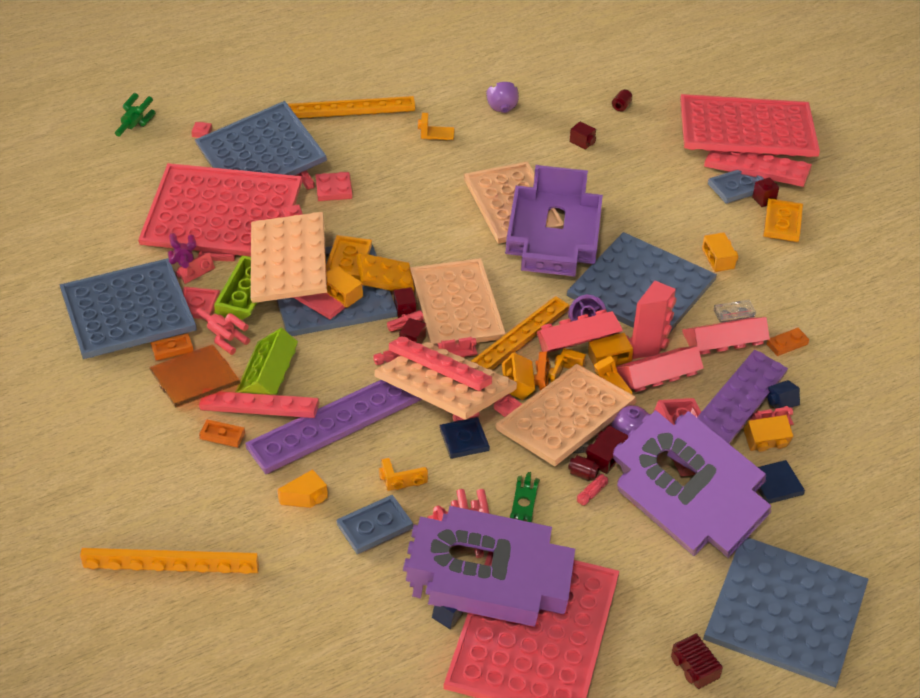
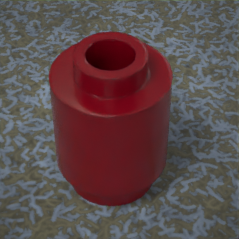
M627 89L619 91L612 100L613 108L620 112L624 111L632 102V93Z
M579 455L571 458L568 465L571 475L588 481L590 479L595 480L600 468L596 461Z

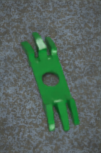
M527 472L524 487H521L522 475L517 477L510 518H518V520L522 521L527 519V522L532 523L540 479L535 478L533 488H530L532 472ZM520 499H527L530 501V504L528 506H521L518 504V501Z

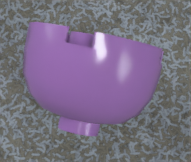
M499 82L493 88L490 86L486 92L488 104L497 112H509L515 108L519 100L518 88L511 82Z
M588 294L582 295L572 301L568 310V317L571 322L576 321L578 316L588 314L589 317L595 316V312L605 310L606 307L600 298Z
M626 406L617 414L612 422V427L629 435L634 428L637 429L642 424L643 419L648 413L639 406Z

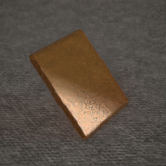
M213 344L149 367L160 388L175 408L241 384L228 362L221 356Z

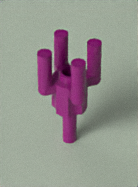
M172 233L169 235L174 250L168 252L169 263L175 264L178 262L183 268H188L189 262L194 260L192 250L196 247L194 235H189L187 244L179 243L176 234Z

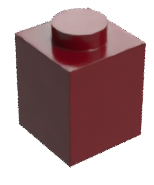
M581 121L570 130L569 142L585 150L596 141V128Z
M770 177L756 181L752 198L761 207L767 206L768 198L777 199L779 186Z
M412 287L394 290V304L397 309L398 318L402 314L407 315L416 312V300Z
M409 318L399 332V337H407L411 341L422 344L426 338V323Z

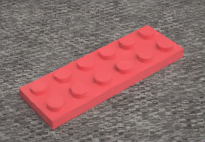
M712 150L705 160L704 167L728 172L740 170L743 175L753 177L758 175L764 179L770 177L773 181L804 187L812 164L751 152L740 153Z

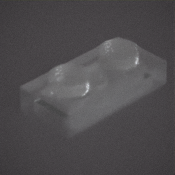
M749 299L714 305V312L720 323L753 318L756 315V311Z

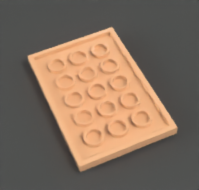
M528 161L464 174V180L498 244L505 243L507 239L516 185L533 187L535 173ZM550 209L547 215L546 227L563 229L564 223L556 209Z
M323 212L251 222L252 303L327 293Z
M481 258L410 267L414 289L420 310L423 313V321L426 323V332L430 343L437 346V343H441V340L455 339V344H458V339L470 336L476 338V343L499 340L506 334Z
M430 342L423 343L422 345L492 376V384L478 391L403 356H399L375 369V377L465 420L517 389V382L508 377L479 366L477 363L448 352L446 349H439V347Z
M576 364L497 422L496 430L553 466H557L613 422L617 414L624 407L634 405L636 397Z

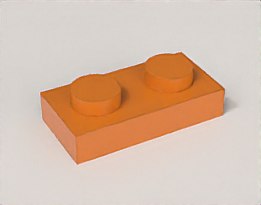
M798 327L771 337L767 340L766 344L776 356H780L808 345L809 338Z
M188 333L151 342V348L156 361L194 352Z
M547 351L539 352V359L535 362L537 374H534V382L540 391L549 385L548 374L551 364Z
M207 419L199 436L201 440L239 447L245 435V427Z

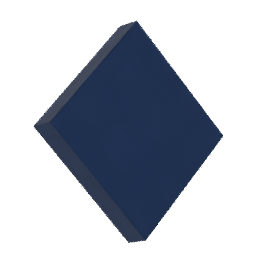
M478 417L440 425V432L450 459L489 451L490 446Z
M787 460L758 467L766 474V481L758 491L769 504L804 495L805 489Z

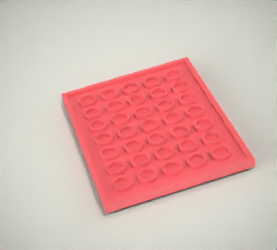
M681 94L680 96L684 148L689 150L703 149L706 151L719 150L722 152L735 151L740 153L751 152L757 154L819 157L820 149L809 102Z
M167 163L138 239L139 244L173 248L170 243V234H176L177 241L185 244L188 243V236L194 235L196 240L194 251L202 250L204 252L251 256V222L282 218V207L296 204L302 184V176Z
M488 552L484 565L491 566L494 552ZM574 560L565 614L539 609L535 627L468 613L444 681V689L475 698H587L619 571Z

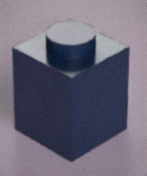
M786 380L768 387L769 395L767 399L769 404L775 409L783 408L784 406L795 407L800 405V388L791 381Z
M434 606L432 618L451 629L463 615V612L450 607Z

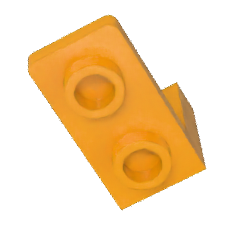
M422 113L421 119H418L421 139L454 140V127L428 126V113Z
M564 348L561 355L558 354L556 356L555 367H551L548 378L551 379L550 383L560 376L563 368L570 369L576 364L584 368L586 354Z
M611 356L594 364L596 375L633 395L631 389L617 372L615 361Z
M390 458L381 459L382 468L378 469L380 480H384L387 491L419 486L428 482L427 467L394 473Z

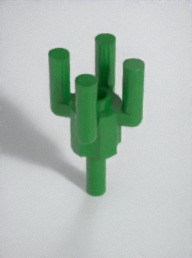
M133 93L123 104V109L126 113L121 117L122 124L115 131L116 136L120 137L127 128L132 129L137 124L142 127L146 126L156 114L151 109L143 117V112L153 101L152 97L148 96L140 106L136 107L131 105L138 99L139 95Z

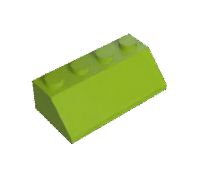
M241 256L214 304L215 314L222 315L224 318L229 313H232L240 320H243L251 315L257 304L251 301V257Z
M282 327L258 341L235 392L278 395V388L285 379L284 374L290 367L289 362L296 352L295 348L298 341Z

